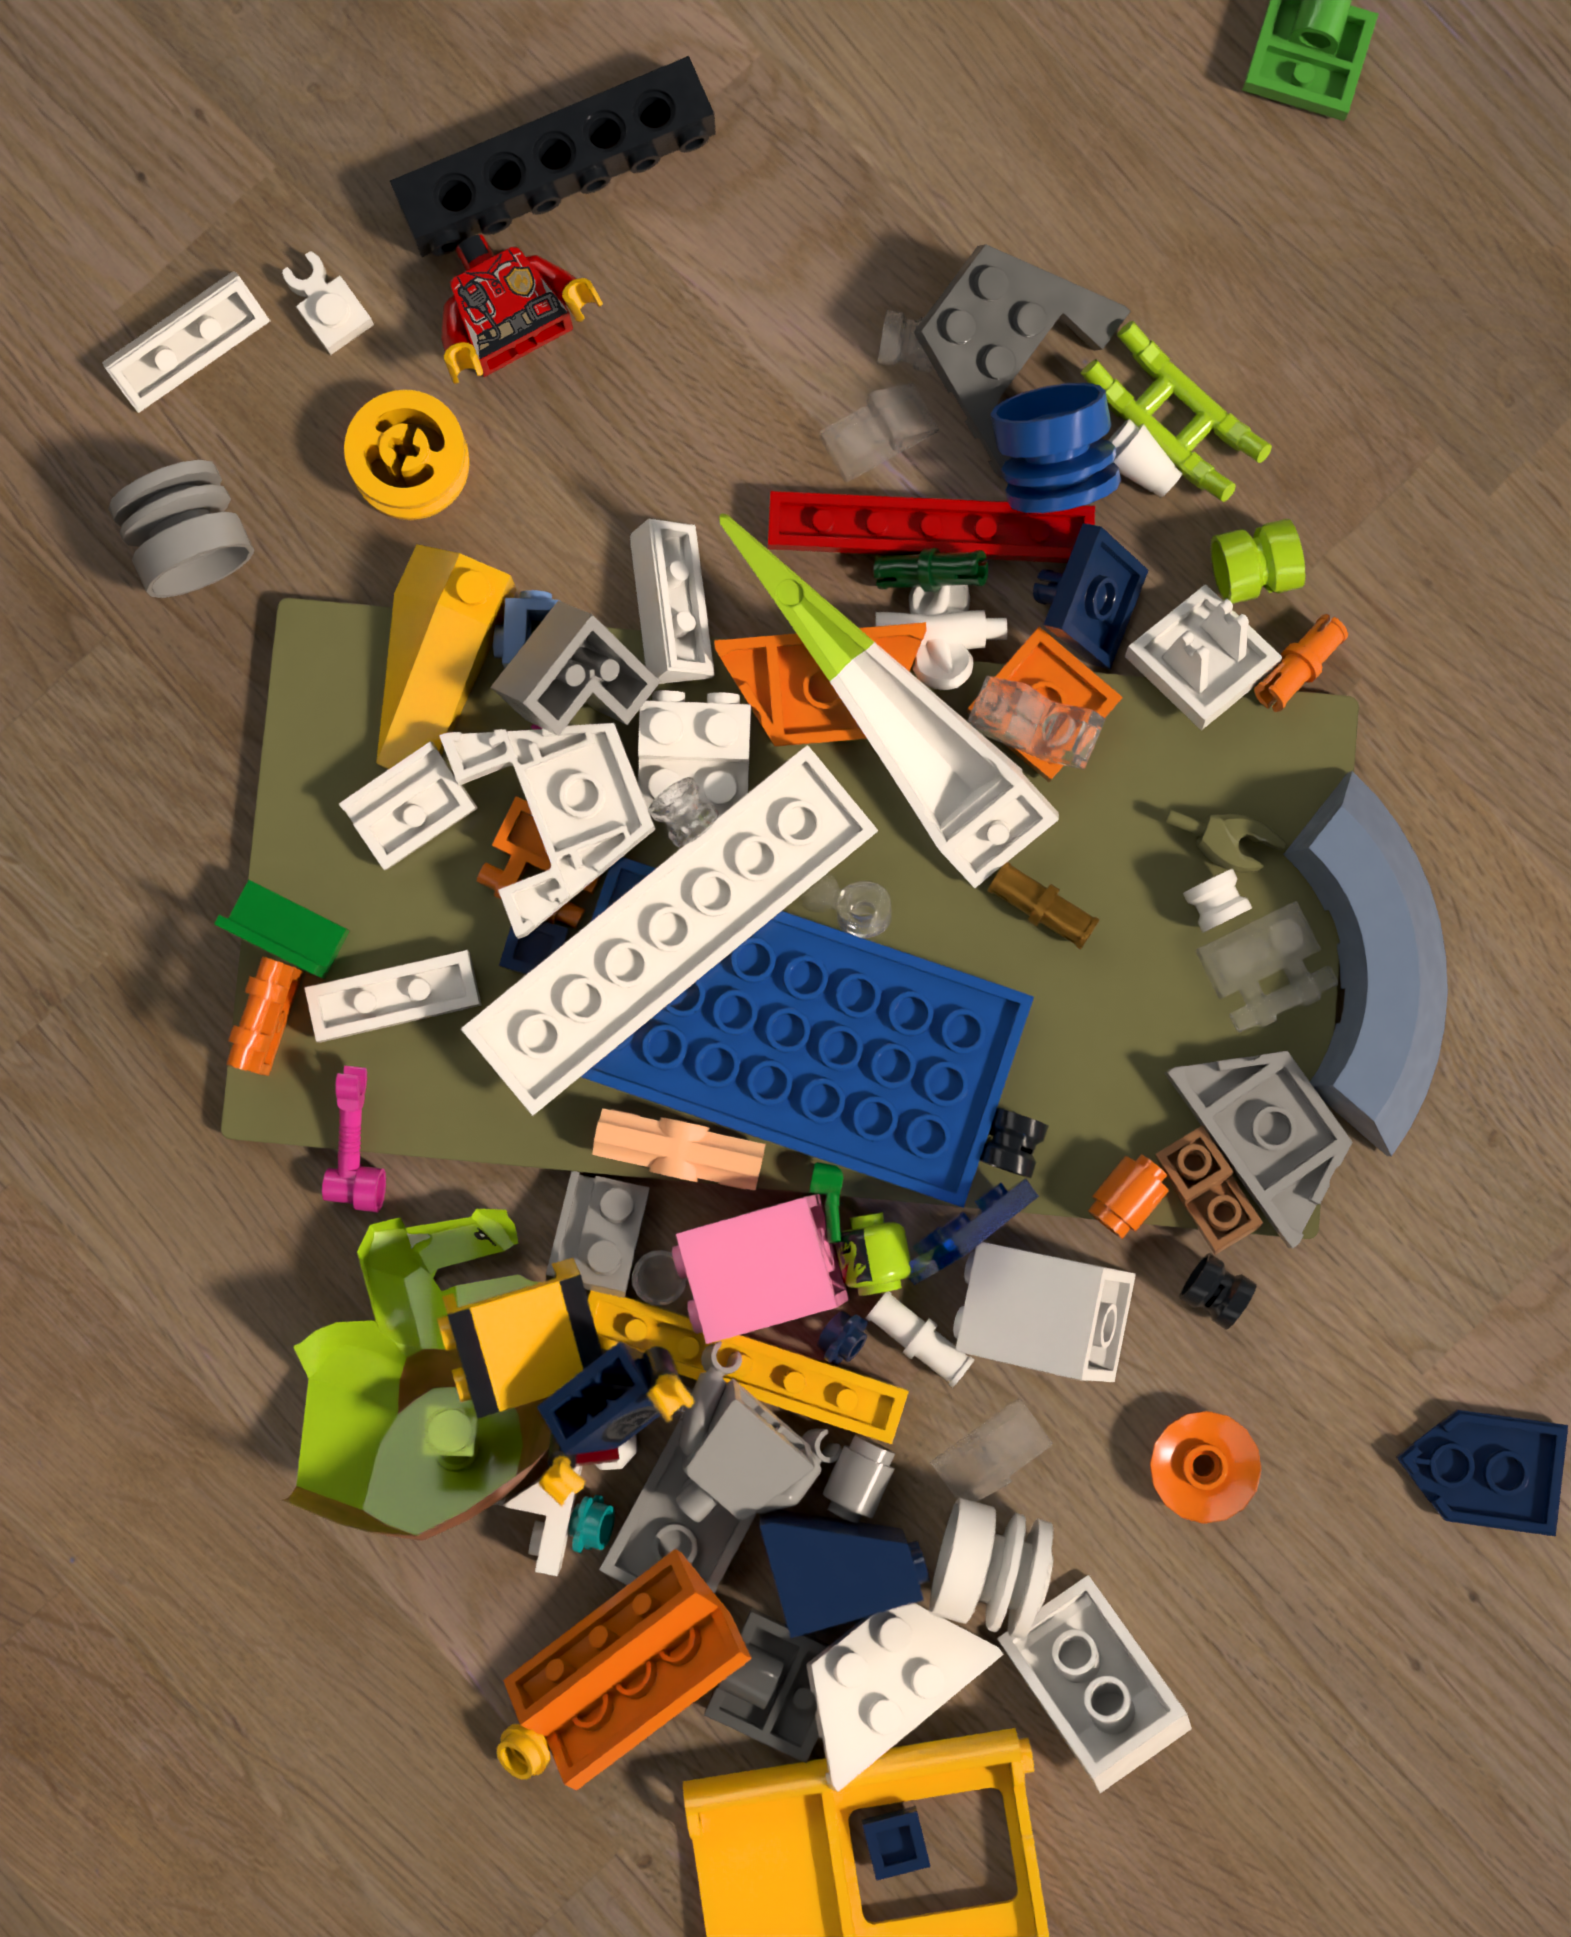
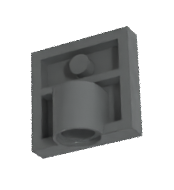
M751 1608L740 1634L752 1659L716 1685L704 1715L807 1763L819 1734L815 1717L817 1711L816 1698L810 1689L806 1664L830 1644L808 1634L790 1638L787 1624Z

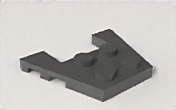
M984 244L976 247L913 333L948 393L952 392L967 417L965 423L975 439H980L991 458L988 462L994 473L1003 478L1001 469L1004 463L1012 457L1002 455L997 449L990 414L994 407L998 405L999 398L1058 318L1095 351L1102 350L1131 311L1120 303Z

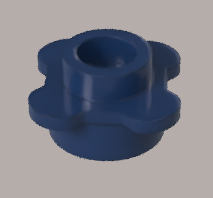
M845 1311L837 1313L826 1325L817 1342V1347L825 1352L824 1359L835 1366L840 1364L843 1359L847 1362L851 1361L866 1342L867 1334L864 1333L868 1321L857 1314L850 1316Z

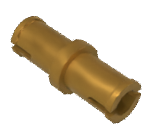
M1006 862L1001 867L988 888V892L991 894H996L1029 915L1028 922L1036 927L1039 923H1042L1077 945L1076 947L1080 950L1100 921L1099 918H1094L1059 896V888L1052 884L1048 888L1013 867L1009 862Z

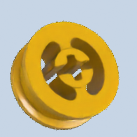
M395 390L381 394L360 408L353 417L345 436V461L356 487L363 498L374 509L389 517L402 520H418L433 516L452 504L466 483L470 458L460 424L452 411L444 403L429 394L415 390ZM407 424H420L431 428L443 438L444 448L438 452L432 451L424 432L417 428L413 438ZM413 444L418 454L417 457L407 456L403 465H401L397 455L399 453L407 455ZM376 459H382L392 479L398 482L402 473L407 486L410 487L399 488L383 483L372 474V462Z

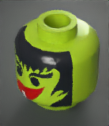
M883 1212L850 1218L852 1229L842 1231L841 1242L835 1243L844 1284L851 1288H857L859 1296L901 1289V1279L909 1276L912 1271L904 1227L896 1222L885 1223Z

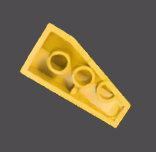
M416 544L394 592L377 765L389 770L428 742H433L442 756L445 749L439 735L453 732L493 644L495 624L501 625L503 622L505 598H513L517 591L511 575L461 553Z

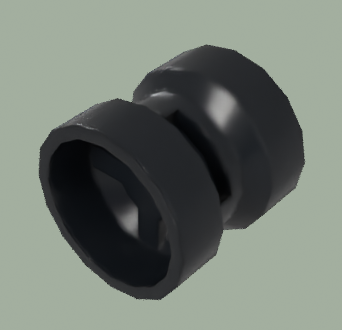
M997 1108L992 1122L994 1129L991 1142L985 1144L980 1162L1031 1179L1036 1166L1033 1152L1036 1145L1044 1142L1049 1125Z
M1208 1253L1190 1274L1181 1290L1179 1299L1192 1308H1204L1210 1312L1213 1322L1227 1330L1244 1312L1255 1293L1257 1285L1243 1274L1234 1276L1225 1270L1222 1260Z

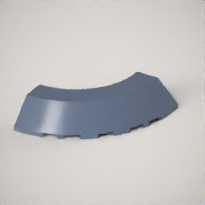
M1350 771L1283 855L1301 872L1311 885L1324 910L1330 911L1340 939V943L1336 945L1340 963L1341 989H1345L1341 1023L1336 1024L1329 1048L1310 1083L1326 1104L1386 1156H1392L1411 1128L1423 1104L1438 1063L1445 1029L1448 995L1446 952L1441 922L1433 894L1415 851L1397 821L1377 795L1353 771Z

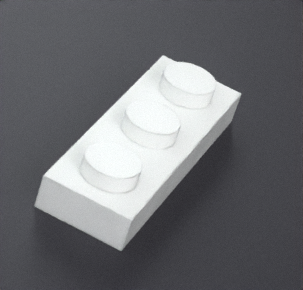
M468 950L304 988L315 1039L319 1043L481 1006L472 960Z

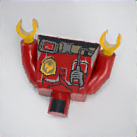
M481 234L474 235L461 242L456 248V253L466 271L450 281L454 295L445 302L443 308L441 342L445 351L444 361L450 378L454 384L459 383L458 374L462 370L469 368L475 369L477 376L483 375L486 377L572 331V321L566 306H568L575 320L581 322L585 317L580 309L585 304L592 302L596 303L598 307L603 305L592 282L587 278L577 279L568 271L538 255L525 256L517 246L510 247L494 255L485 237Z

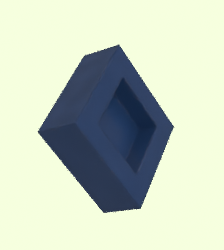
M543 922L530 934L518 939L511 925L499 966L527 975L566 943L570 930Z
M916 1806L862 1819L876 1881L931 1867Z

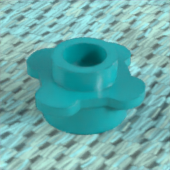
M596 1494L593 1500L591 1497L585 1496L581 1504H577L574 1507L569 1521V1535L573 1537V1551L580 1553L583 1548L587 1550H592L593 1548L603 1550L607 1546L613 1532L615 1510L613 1506L604 1504L603 1496Z

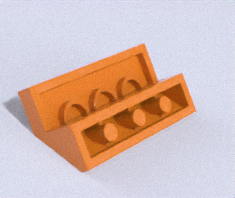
M675 1548L507 1676L503 1682L520 1725L529 1730H534L539 1735L543 1734L548 1742L564 1785L577 1791L752 1658L731 1613L683 1553Z

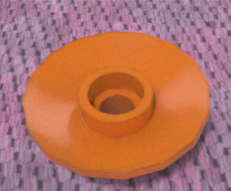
M1211 1411L1187 1413L1168 1424L1155 1441L1150 1459L1153 1487L1164 1505L1183 1519L1203 1524L1226 1521L1244 1510L1257 1492L1262 1471L1258 1447L1248 1430L1231 1417ZM1199 1455H1208L1212 1462L1210 1471L1204 1475H1198L1193 1470V1462Z

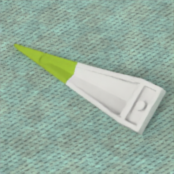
M720 514V525L819 665L897 783L937 848L974 888L1059 820V812L1028 780L1017 764L730 516Z

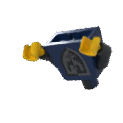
M618 1342L537 1406L551 1430L547 1462L549 1469L540 1479L539 1486L561 1507L565 1504L567 1497L572 1491L578 1493L585 1484V1480L574 1471L577 1454L615 1449L631 1439L660 1415H662L666 1422L672 1420L671 1415L683 1405L689 1408L694 1404V1399L680 1382L675 1361L668 1350L663 1347L654 1346L643 1353L623 1342Z

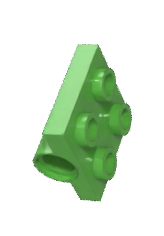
M1270 0L1242 90L1344 121L1349 113L1378 13L1352 6V0Z

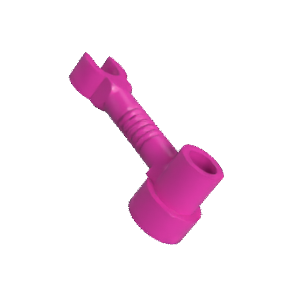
M344 1065V1074L337 1073L336 1097L340 1124L338 1169L327 1168L323 1178L322 1198L324 1201L353 1204L355 1210L378 1213L382 1208L386 1191L385 1169L366 1167L360 1163V1130L362 1107L365 1101L367 1069Z

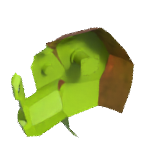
M476 1209L471 1217L407 1228L401 1217L369 1226L357 1253L375 1320L336 1322L314 1331L302 1343L293 1346L309 1379L297 1483L292 1494L287 1499L281 1500L340 1525L370 1533L424 1541L470 1520L504 1498L526 1477L549 1449L551 1430L537 1408L547 1398L478 1419L472 1400L460 1402L452 1370L462 1367L457 1348L446 1351L437 1318L448 1315L442 1296L453 1293L457 1307H461L541 1283L531 1281L518 1274L457 1285L441 1291L433 1279L438 1268L503 1252L511 1246L519 1244L515 1224L508 1217L507 1210Z

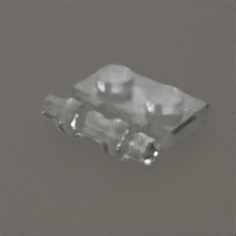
M1297 901L1195 950L1219 999L1238 990L1240 991L1246 1005L1229 1013L1230 1019L1238 1033L1255 1025L1263 1028L1277 1021V1014L1300 1003L1308 1006L1321 1000L1322 992L1338 985L1337 977L1329 965L1310 973L1302 959L1320 951L1321 948ZM1284 969L1290 984L1265 995L1258 981Z

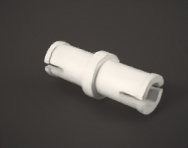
M885 1292L866 1319L875 1323L905 1347L902 1353L908 1358L912 1359L915 1355L945 1379L953 1388L974 1362V1359L965 1353L955 1351L956 1346L935 1330L938 1325L930 1318L926 1322L893 1297L891 1292Z

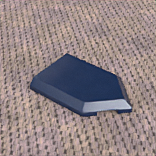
M1456 1409L1396 1456V1459L1444 1521L1556 1537L1568 1425Z

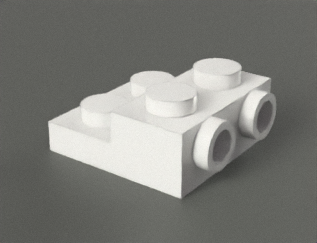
M661 690L652 692V701H645L640 708L638 741V785L651 817L717 819L748 794L751 704H740V695L734 693L707 694V703L685 702V693L679 691Z

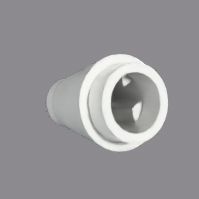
M1128 419L1109 439L1116 448L1114 463L1119 467L1120 474L1150 492H1154L1158 497L1162 498L1181 477L1182 473L1175 467V464L1144 424L1138 427Z

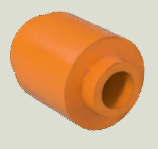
M1142 1154L1136 1161L1125 1156L1093 1194L1092 1198L1095 1202L1088 1209V1212L1113 1234L1123 1239L1130 1229L1134 1232L1138 1230L1169 1192L1162 1183L1167 1174Z

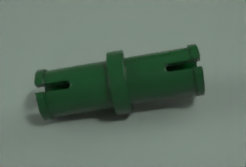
M924 548L920 554H879L874 563V578L884 577L883 580H877L876 586L881 590L921 587L924 592H938L941 586H984L988 577V562L978 563L986 558V554L982 550L940 553L937 548Z

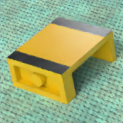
M574 1258L552 1264L555 1279L465 1306L457 1307L453 1293L442 1296L448 1315L437 1318L446 1351L458 1349L462 1367L453 1369L452 1374L460 1402L472 1400L477 1419L550 1397L603 1355L582 1276Z

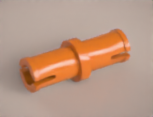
M1321 615L1316 624L1298 643H1290L1281 653V662L1254 688L1256 698L1263 706L1268 709L1272 706L1274 712H1280L1305 682H1313L1322 673L1323 662L1348 638L1347 629L1340 620L1333 617L1330 623L1325 626L1330 620V615Z

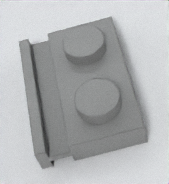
M571 1171L546 1271V1281L555 1279L552 1268L553 1263L574 1258L586 1290L625 1298L650 1188L599 1176L592 1178L580 1175V1172Z

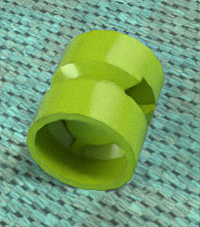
M1288 518L1263 524L1262 527L1256 528L1253 538L1244 529L1214 535L1211 538L1210 548L1213 572L1223 601L1228 599L1232 604L1257 599L1262 586L1269 593H1283L1300 589L1304 586L1306 576L1303 550L1296 527Z

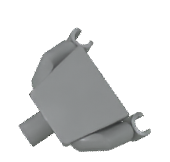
M722 1341L707 1346L702 1353V1366L706 1372L699 1375L691 1393L694 1404L689 1408L687 1406L685 1408L679 1438V1445L682 1449L683 1470L693 1481L677 1496L676 1501L684 1513L696 1522H701L718 1503L740 1520L747 1519L754 1513L764 1514L795 1506L821 1473V1462H835L842 1451L840 1444L830 1443L821 1452L820 1442L827 1435L828 1429H810L801 1438L736 1380L732 1378L726 1385L723 1379L724 1375L738 1370L742 1363V1357L738 1351L734 1352L729 1356L726 1367H722L716 1357Z

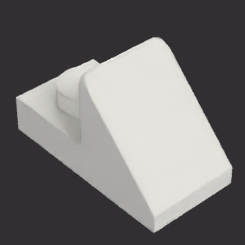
M577 1466L574 1468V1471L580 1476L582 1466ZM540 1477L508 1498L503 1506L546 1515L545 1522L535 1521L528 1554L538 1556L535 1572L557 1576L562 1567L569 1534V1521L574 1509L577 1493L572 1491L567 1497L565 1504L561 1507L539 1486V1481L542 1478Z

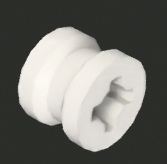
M1233 869L1223 872L1183 893L1187 903L1194 905L1200 914L1198 925L1202 933L1252 909L1248 898L1240 896L1235 887L1238 878Z

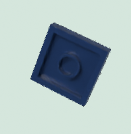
M1083 523L1064 573L1043 569L1037 576L1040 581L1049 582L1048 585L1035 583L1033 587V596L1037 603L1051 604L1044 626L1091 665L1111 669L1149 570L1104 528Z

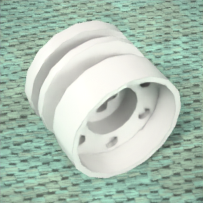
M958 1497L947 1523L936 1564L929 1603L930 1614L966 1624L974 1613L978 1601L986 1602V1627L988 1630L997 1632L1001 1627L1007 1609H1010L1008 1633L1012 1637L1024 1640L1047 1594L1053 1566L1051 1550L1053 1524L1045 1520L1036 1519L1026 1542H1024L1026 1517L1023 1514L1015 1513L1002 1536L995 1534L996 1509L993 1506Z

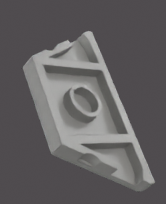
M1288 1051L1174 1067L1166 1071L1165 1075L1201 1126L1203 1125L1227 1163L1285 1245L1293 1249L1304 1236L1302 1232L1316 1205L1320 1204L1324 1198L1336 1167L1341 1165L1352 1144L1349 1136Z

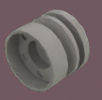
M184 461L160 468L122 488L110 501L108 509L113 520L119 526H122L120 530L122 540L128 546L139 547L134 552L132 562L145 591L151 597L167 598L204 588L240 569L251 559L254 553V548L236 513L224 512L228 508L231 498L224 486H220L222 478L212 461Z

